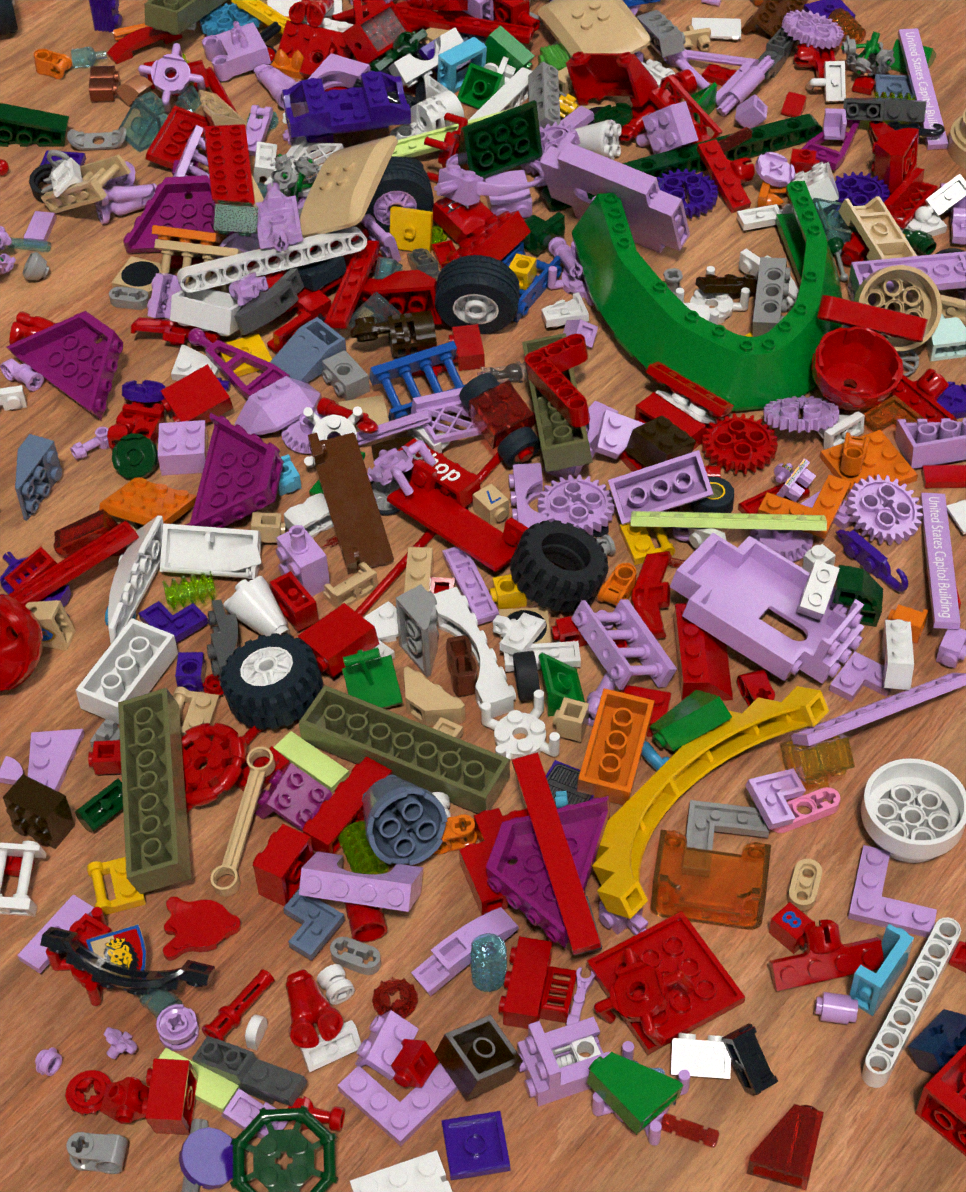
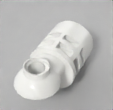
M449 90L442 91L412 106L411 124L394 128L390 136L393 135L397 140L454 125L455 123L445 121L444 116L446 113H451L464 117L463 107L453 92Z

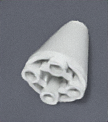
M605 120L575 129L581 142L578 146L612 160L620 156L619 136L622 131L620 124H616L613 120Z
M258 576L249 582L246 579L240 581L235 586L236 592L223 604L230 614H236V618L260 635L267 637L273 633H279L281 636L290 634L288 623L269 584L262 576Z

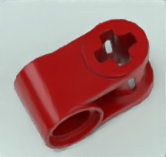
M764 670L738 675V688L748 707L757 698L775 699V691L770 685Z

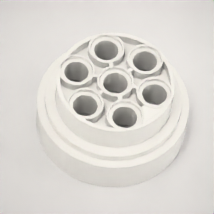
M911 758L895 760L881 766L869 778L861 805L862 821L866 831L880 849L889 851L890 857L908 863L929 861L950 851L961 839L966 826V790L950 771L938 764Z

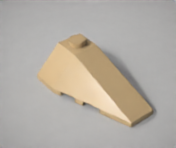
M203 90L198 91L203 110L211 126L241 124L246 126L247 122L217 94Z

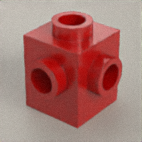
M126 1077L123 1080L107 1084L100 1112L121 1124L131 1123L134 1120L144 1118L145 1116H142V1103L144 1098H148L149 1087L142 1084L141 1080L135 1077Z

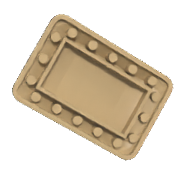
M553 0L538 10L539 18L570 58L576 52H630L634 54L649 46L651 42L649 34L623 0Z
M391 135L337 150L325 160L305 200L299 217L303 238L353 227L364 218L398 143L395 136Z

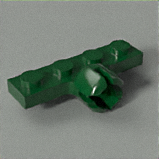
M421 29L418 33L416 31L412 33L402 32L393 41V51L389 49L382 56V60L377 58L370 65L371 71L379 72L408 54L413 55L417 51L419 43L428 35L426 31Z

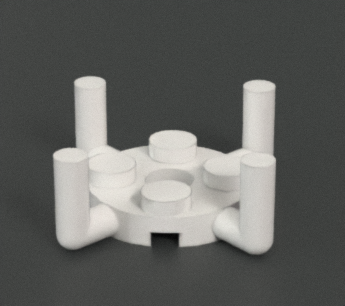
M708 266L706 274L715 275V268ZM746 287L741 289L740 302H733L729 293H704L697 289L690 303L714 306L715 308H709V321L718 325L723 323L727 317L730 318L733 311H746L748 309L750 289ZM677 288L675 295L684 303V289Z
M310 407L304 409V415L314 425L312 434L317 433L319 441L327 440L328 436L333 432H337L340 435L353 432L358 441L354 425L363 416L361 407H354L353 413L348 419L339 415H330L320 419ZM312 456L304 459L307 467L312 468L315 466Z
M542 690L534 692V708L530 714L512 710L500 721L491 718V704L489 702L481 704V723L494 730V739L497 745L495 748L496 754L510 760L537 752L538 754L543 752L552 757L559 755L560 735L557 732H552L549 735V743H546L545 724L539 720L544 711V692ZM518 733H523L527 737L518 740L513 736Z

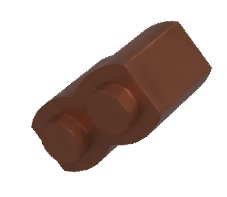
M91 66L89 80L91 101L115 100V95H118L116 92L118 83H120L119 71L115 70V66Z
M466 635L448 638L446 642L447 667L452 677V688L458 696L475 693L477 682V665L472 657L471 642Z

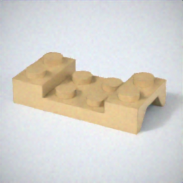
M876 196L863 206H853L849 198L843 201L838 212L847 226L856 227L870 250L866 256L869 261L917 256L880 196Z

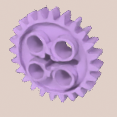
M795 10V12L790 11V13H786L782 22V28L784 32L788 33L787 36H793V40H799L800 44L806 43L808 47L813 45L814 48L819 46L821 49H824V47L831 49V47L836 48V46L840 45L844 36V31L841 30L842 27L837 26L838 23L832 22L833 19H826L825 15L819 16V13L813 14L811 11L809 13L804 10L801 12Z
M554 122L552 126L547 124L546 128L539 127L542 153L547 152L550 146L558 148L560 141L566 137L568 132L576 135L574 141L577 146L581 143L577 131L569 123L565 125L564 122H561L558 125L557 122ZM527 164L520 165L527 173L532 172L535 175L538 172Z
M802 395L797 398L793 396L792 398L777 399V402L770 401V404H765L764 422H767V425H772V428L788 429V432L797 430L800 433L802 430H805L809 433L810 430L819 431L820 428L826 430L827 426L833 427L834 424H837V420H839L838 406H835L834 403H829L827 400L822 401L821 397L814 398V396L805 398ZM800 408H803V419H799Z
M569 475L568 480L559 477V483L552 480L551 486L545 485L544 491H540V498H538V513L547 515V520L550 522L559 520L564 524L567 522L574 524V527L578 529L581 527L589 535H593L594 529L601 532L602 526L607 527L608 521H612V515L614 514L615 504L614 498L611 497V490L606 491L605 484L599 486L598 479L590 482V476L585 480H582L581 475H578L577 479H573Z
M869 475L866 481L861 478L858 484L855 483L845 503L848 506L846 514L851 515L849 522L857 523L854 529L861 528L863 530L862 536L868 533L870 541L876 537L879 544L887 540L889 545H892L894 540L898 544L903 539L908 541L911 536L915 535L922 523L920 520L923 514L920 511L923 507L916 505L919 498L911 497L914 492L913 490H905L907 484L899 486L898 479L890 482L889 476L882 480L880 475H877L875 479Z

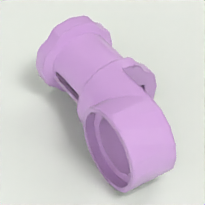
M12 358L0 365L3 375L9 381L15 379L20 383H24L28 390L36 391L44 382L43 375L32 371L31 366L27 364L20 365Z

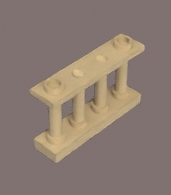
M118 154L80 166L83 182L70 185L58 197L54 196L53 191H50L41 196V199L53 213L101 201L107 196L102 187L110 179L127 175L131 172L126 162Z
M155 239L154 246L161 250V254H163L161 273H169L171 255H174V252L182 253V268L191 266L192 258H194L195 254L202 255L204 262L215 260V257L224 258L244 253V251L236 248ZM233 266L229 267L226 272H232ZM211 271L205 275L206 278L211 277ZM190 277L186 278V283H189ZM231 283L222 285L221 291L229 293Z

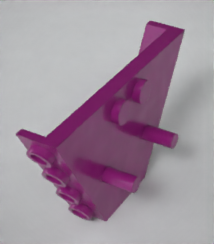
M207 175L165 177L163 182L157 185L154 196L151 200L147 201L144 212L136 218L133 229L130 233L126 234L123 242L127 253L161 252V250L154 247L155 239H158V235L152 234V225L217 233L226 236L238 232H250L247 227L243 228L240 216H226V223H222L223 232H214L210 179ZM188 194H191L193 196L191 199L185 198V196Z
M83 311L7 346V349L19 361L31 366L34 372L43 375L44 379L95 417L100 420L102 419L103 412L106 410L108 394L112 389L114 373L118 368V359L123 351V341L114 330L87 311ZM102 338V341L97 344L96 341Z
M210 413L209 417L214 423V429L191 521L186 525L223 528L245 516H252L253 512L275 502L284 461L278 454L280 450L270 442L266 444L256 434H248L240 425H232L224 416L220 415L218 417Z
M609 796L593 798L590 801L574 805L569 804L557 809L583 891H585L610 815ZM517 817L502 822L486 865L488 885L494 892L502 893L514 909L519 908L523 911L530 923L543 928L551 941L554 943L558 941L566 948L568 936L530 817ZM510 859H516L517 863L514 865L508 864V861Z

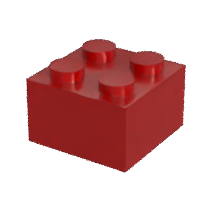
M282 824L277 832L271 834L268 845L262 853L259 852L253 861L259 895L282 906L289 902L300 888L301 868L313 856L311 836L285 824Z
M154 1058L152 1068L147 1070L146 1085L150 1087L148 1098L143 1099L142 1116H145L148 1124L156 1134L190 1135L198 1075L189 1060Z

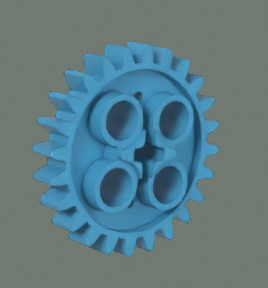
M232 2L231 5L225 3L224 6H219L200 19V26L203 34L210 36L231 30L234 27L233 23L235 21H238L240 26L254 22L255 26L259 27L261 20L240 9Z

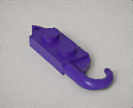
M840 529L836 532L844 545V551L847 555L855 559L867 572H870L877 579L880 578L895 591L903 592L907 590L909 584L905 573L899 568L896 569L901 578L900 583L891 575V568L887 561L888 558L856 531L852 530L849 532Z

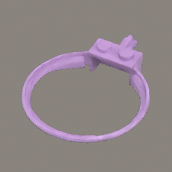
M455 154L446 161V168L439 169V179L437 185L434 186V190L437 191V196H445L469 206L478 203L480 195L502 196L537 186L545 181L540 162L534 159L524 164L535 168L540 173L541 178L535 181L519 184L483 182L484 178L476 175L474 171L461 169L457 165L458 154Z

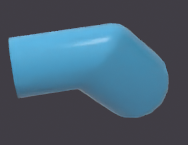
M645 741L642 756L657 772L670 758L663 757L661 759L651 744Z

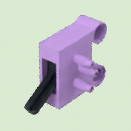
M235 21L233 23L234 27L231 30L205 37L202 40L206 58L208 61H212L219 81L229 80L233 76L253 70L262 64H271L265 43L281 30L278 22H273L259 33L254 22L240 26L239 22Z

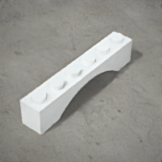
M457 587L435 593L434 596L437 600V605L435 606L438 617L436 623L438 628L455 637L466 635L471 642L472 654L476 658L480 669L475 685L476 703L480 711L483 702L491 704V718L514 710L515 690L512 685L508 686L503 667H498L493 648H488L485 632L479 630L475 613H470L466 596L461 595Z

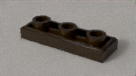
M706 274L705 277H697L695 285L704 293H741V289L745 287L750 289V293H756L758 280L756 276L751 274H745L744 277H737L732 274H726L725 277H717L713 274Z

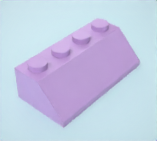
M699 450L608 480L622 525L631 523V512L633 511L664 512L714 495Z

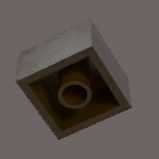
M660 416L634 428L625 451L645 467H649L691 453L696 440L689 436L687 432L674 425L668 418Z
M24 774L3 796L12 828L21 835L27 834L33 837L42 846L48 845L56 849L75 827L66 795Z
M491 1015L444 1034L434 1053L466 1101L512 1081L523 1062Z

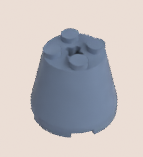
M388 775L386 778L375 782L363 794L362 802L366 838L373 852L385 863H408L409 865L420 863L430 857L443 842L441 838L446 822H448L446 811L436 796L428 790L395 775Z

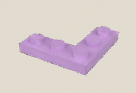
M863 845L848 919L885 928L888 924H891L896 928L904 929L907 933L929 938L934 928L937 909L882 897L890 852Z
M441 1063L432 1071L422 1088L415 1087L401 1102L359 1065L338 1084V1091L400 1147L459 1090Z

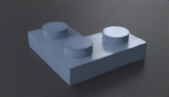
M299 890L283 908L284 914L302 924L288 941L289 947L311 961L345 921L343 913L318 898L299 895Z

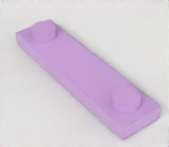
M458 547L443 550V558L453 578H455L461 595H465L467 598L470 613H475L478 625L493 621L499 615V611L472 557Z

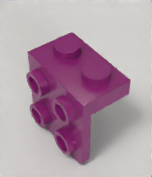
M290 763L281 771L277 769L271 776L269 783L272 785L268 791L264 790L258 798L257 803L259 807L254 814L264 819L274 811L303 832L305 823L309 819H313L319 812L321 804L325 800H329L332 793L329 789Z

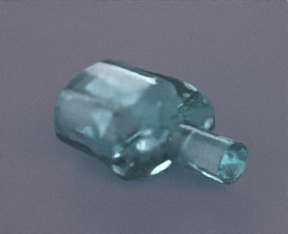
M90 46L72 49L73 68L91 67L97 59H106L107 53L106 51L95 52Z
M153 988L147 994L139 996L142 1006L149 1010L156 1019L161 1011L168 1006L182 1004V1001L175 995L173 990L163 991Z

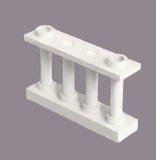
M23 841L22 844L0 843V892L7 856L23 857L16 894H13V897H3L0 894V914L35 917L37 905L27 895L34 858H46V852L39 843L34 841Z

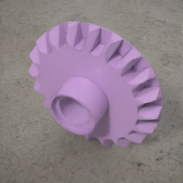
M315 409V410L313 411L320 419H322V418L325 417V416L319 415V414L317 413V409ZM303 413L297 421L282 428L283 442L293 451L311 454L308 435L312 434L314 425ZM333 432L328 436V439L338 437L340 434Z
M752 529L750 534L752 538L791 562L803 558L813 545V535L801 530Z

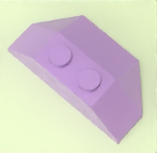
M285 376L249 396L234 425H240L250 435L253 433L263 435L279 431L297 421L306 407H310L314 411L321 398V393L308 383Z

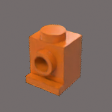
M898 604L896 610L891 609L887 620L900 619L911 622L912 642L918 643L925 627L929 610L923 609V612Z

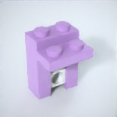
M594 1017L544 1033L540 1021L528 1024V1037H525L523 1041L517 1042V1053L523 1060L518 1071H524L527 1080H524L526 1091L530 1098H535L538 1107L591 1089L587 1084L590 1072L589 1066L598 1057L601 1056L604 1059L610 1053L609 1051L605 1053L602 1051L596 1036L600 1034V1030ZM587 1052L591 1054V1056L582 1057L579 1054Z

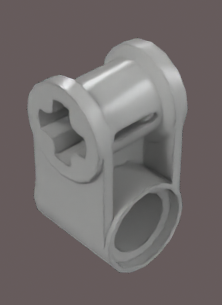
M77 1132L68 1139L66 1148L70 1155V1163L76 1170L118 1174L122 1172L128 1141L125 1137L117 1134L105 1135Z

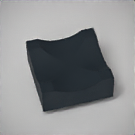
M318 246L312 249L311 252H315ZM339 256L294 267L293 269H298L304 287L316 291L344 275L347 268L344 257Z

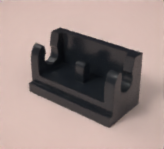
M748 1023L722 1037V1040L744 1091L757 1095L776 1084L778 1079L771 1072L755 1036L757 1032L755 1026Z

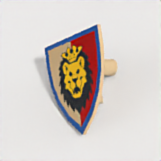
M139 924L86 939L89 950L100 957L121 966L145 970L147 950Z

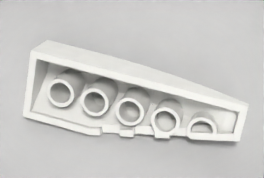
M156 516L137 530L136 533L139 538L129 543L127 550L119 558V565L113 578L108 605V629L111 644L133 617L160 567L163 535L162 516Z

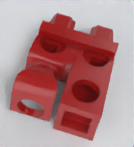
M133 401L131 405L124 404L122 411L117 416L116 424L108 429L109 448H114L115 443L113 440H120L123 436L130 433L142 434L151 439L155 444L159 436V423H165V409L163 405L155 403L152 408L145 407L143 402Z

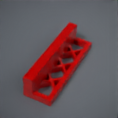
M672 75L667 76L660 88L650 92L648 97L659 109L680 103L681 98L687 102L698 137V141L690 143L691 145L720 137L723 131ZM669 84L673 86L675 95H672L667 90ZM694 113L700 116V123L694 120ZM707 127L714 131L712 138L707 134Z
M917 167L884 202L895 222L901 228H905L915 217L916 210L921 206H925L927 204L925 200L938 191V186L923 182L925 169Z

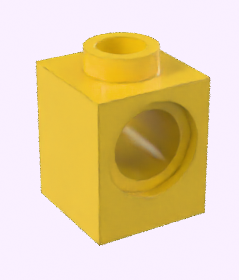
M516 253L509 268L516 274L520 289L527 290L536 277L537 258Z
M512 574L492 578L493 588H489V593L492 600L496 602L498 611L499 609H515L527 606L526 594L518 590V584L514 583Z

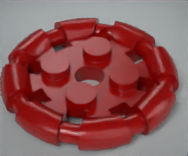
M222 723L196 725L186 730V734L181 737L186 805L192 804L196 807L217 800L219 798L218 795L225 790L228 792L241 775V765L245 763L246 758L244 742L242 738L238 737L237 731ZM193 742L194 745H192L186 750L185 747H187L189 744ZM207 762L206 767L198 770L202 763Z

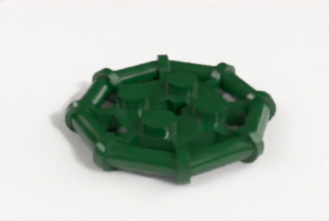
M302 1105L301 1108L265 1109L264 1107L259 1110L260 1113L236 1138L231 1140L232 1181L230 1185L232 1189H236L238 1192H256L248 1184L256 1179L269 1192H300L304 1187L303 1185L313 1176L321 1180L310 1192H326L332 1184H336L338 1181V1177H336L335 1141L338 1138L335 1133H331L308 1111L306 1106ZM296 1120L293 1129L274 1130L271 1121ZM303 1123L320 1139L319 1141L311 1144L300 1133ZM266 1125L269 1133L260 1140L259 1144L256 1147L247 1144ZM323 1148L324 1172L315 1169V1151ZM245 1151L253 1154V1172L245 1175ZM283 1153H287L288 1158H293V1162L287 1165L286 1170H281V1165L276 1164V1159L281 1158Z

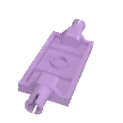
M269 183L266 187L267 194L264 200L254 203L260 249L275 248L277 251H281V247H283V250H286L288 245H295L303 241L296 195L287 197L280 191L279 184L273 183V186H271V183Z

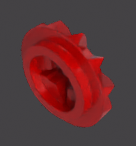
M97 1070L83 1071L74 1076L67 1085L65 1092L66 1101L72 1111H76L82 1116L89 1113L96 1115L97 1111L101 1109L106 1086L112 1082L103 1072ZM94 1085V1091L97 1095H91L90 1099L86 1102V1097L83 1093L89 1092L90 1088Z

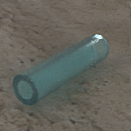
M10 237L12 243L8 245L9 248L50 252L51 250L50 242Z

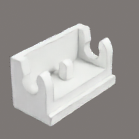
M257 141L253 178L257 185L261 176H265L268 179L275 170V165L270 166V164L276 162L274 158H276L277 144Z

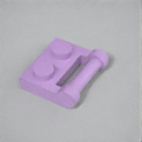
M366 214L361 223L368 228L370 234L368 239L379 241L380 252L385 259L389 258L396 264L401 260V256L394 236L386 233L376 223L375 218L371 214Z

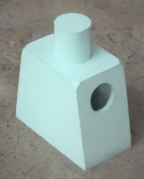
M941 314L938 327L926 341L930 362L966 357V327L959 318L945 319L944 315Z

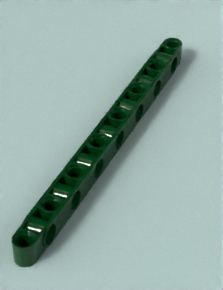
M804 114L622 164L656 178H661L662 173L668 175L669 170L673 173H676L677 169L684 172L685 168L688 172L696 170V173L706 171L707 168L697 151L698 144L716 139L726 158L733 161L743 157H757L761 154L764 155L766 152H775L808 142L821 133L823 129L811 114ZM547 185L542 189L541 196L552 211L572 207L551 198ZM587 192L588 198L592 200L595 195Z

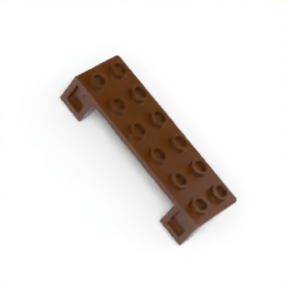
M763 0L759 8L746 21L741 31L747 35L751 30L755 31L760 26L773 37L782 27L786 13H790V11L795 12V10L801 12L808 0Z
M352 432L320 441L317 433L309 434V447L348 574L358 572L361 569L359 564L365 562L370 568L393 562V553L355 433Z

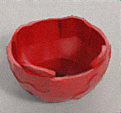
M840 327L826 333L821 338L812 358V375L822 396L829 403H834L838 408L845 410H864L882 404L892 391L898 387L903 376V361L892 344L881 334L865 327ZM845 384L852 385V386L854 387V389H853V388H850V387H846V386H844V385H845Z
M0 594V691L14 689L28 679L38 665L43 644L42 629L33 612L23 603L4 594ZM12 628L18 634V638L13 635Z

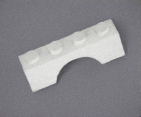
M453 28L434 41L435 53L431 60H419L408 54L395 61L388 69L392 76H401L403 87L407 86L409 88L418 82L417 79L422 76L424 79L425 74L429 76L433 74L432 70L438 68L439 54L464 41L457 29Z

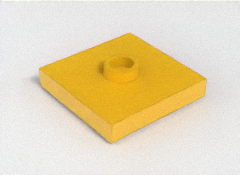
M392 206L390 208V234L394 236L398 249L413 251L423 248L431 252L433 212Z
M259 333L226 343L267 362L272 360ZM219 352L222 360L225 363L228 362L231 358H233L229 355ZM242 363L233 372L239 377L259 371L260 369Z

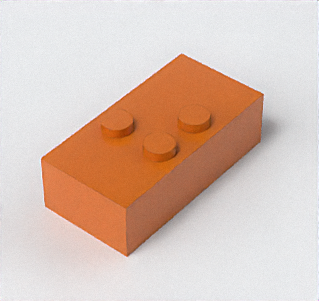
M603 688L579 774L577 792L594 795V798L609 796V802L624 805L630 799L652 717L654 700Z

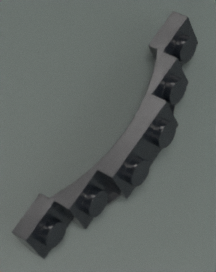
M50 927L42 934L40 946L48 947L54 953L68 952L66 963L74 965V968L86 971L92 975L91 981L98 982L100 986L127 989L128 993L134 995L147 994L153 988L163 991L177 990L183 981H187L188 985L194 987L207 986L213 978L215 966L187 960L182 968L172 970L148 971L128 968L108 961L90 951L77 940L78 933Z

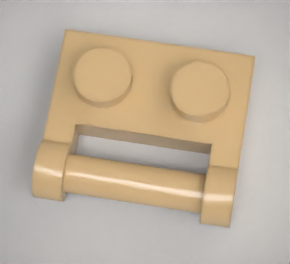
M177 687L175 689L173 697L179 704V715L184 702L190 703L184 724L180 726L181 737L186 734V730L204 723L213 724L220 703L219 695L189 691L184 687Z

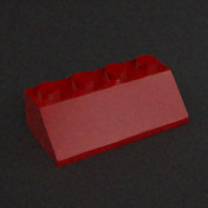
M687 603L675 604L674 632L681 701L695 690L717 695L722 701L733 700L727 644L682 616Z

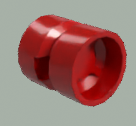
M689 69L677 72L675 75L672 74L689 95L697 91L695 76ZM667 77L661 79L660 87ZM669 84L667 90L672 95H675L673 86Z
M344 902L354 940L371 942L386 934L387 925L382 908Z

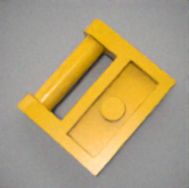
M631 523L620 524V534L634 565L642 564L646 554L670 551L672 556L675 554L674 545L669 542L663 527L631 526ZM647 530H654L661 546L660 548L655 549Z
M126 857L103 863L95 861L87 865V872L92 878L96 897L95 907H100L104 915L146 905L144 893L140 894L127 879ZM111 874L116 899L111 901L107 900L103 876Z

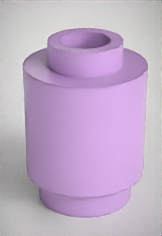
M823 992L822 997H816L814 1013L819 1015L820 1021L846 1025L849 1022L855 1023L858 1013V1000L851 999L850 995Z

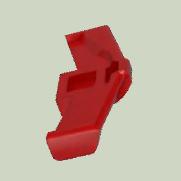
M138 317L131 325V333L135 334L137 331L163 333V340L169 341L173 345H181L188 340L189 332L198 327L191 325L181 326L178 322L171 320ZM204 331L206 338L212 343L217 340L221 341L222 336L218 335L217 332Z
M670 551L646 554L635 587L632 589L631 601L634 609L656 639L666 637L660 608L670 606L671 588L668 582H662L668 563L672 558Z

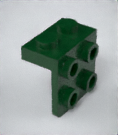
M557 212L546 221L536 215H531L524 220L531 232L521 242L524 243L526 250L538 255L548 247L550 240L555 237L564 236L565 215Z

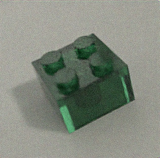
M212 199L211 226L213 230L217 231V234L230 235V231L237 232L239 236L251 237V233L257 234L259 208L255 203Z

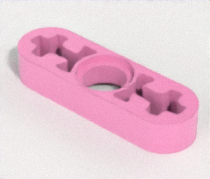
M826 787L788 801L787 804L794 814L795 820L792 824L771 830L777 833H785L837 812L840 804L839 793L833 788ZM799 806H807L812 812L804 815L799 813L797 808Z

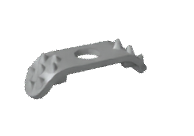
M121 127L119 130H113V132L84 133L74 129L67 132L68 141L74 148L79 150L116 149L124 143L126 128ZM96 138L104 139L102 144L97 145L93 143Z

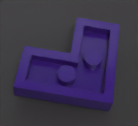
M160 601L139 612L140 620L143 623L173 634L176 643L208 624V618L194 603L174 615Z

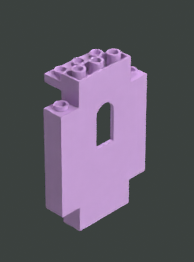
M570 132L560 141L558 148L550 146L547 152L542 154L540 165L551 198L572 206L576 218L581 219L593 201L588 198L587 192L595 196L600 193H614L622 201L635 243L659 253L662 252L665 246L680 251L690 236L682 199L661 191L656 177L577 146L574 141L576 135Z
M712 533L676 570L670 588L689 599L682 615L684 618L783 681L791 673L796 675L801 670L823 684L829 676L833 678L841 667L839 663L845 664L852 653L851 649L856 650L863 640V637L860 635L864 626L859 624L863 618V615L860 614L864 606L863 603L855 599L848 612V608L845 607L846 605L832 603V590L825 613L820 620L797 613L796 611L809 572L751 536L737 548L715 533ZM770 609L802 629L807 639L804 641L792 640L760 620V618Z

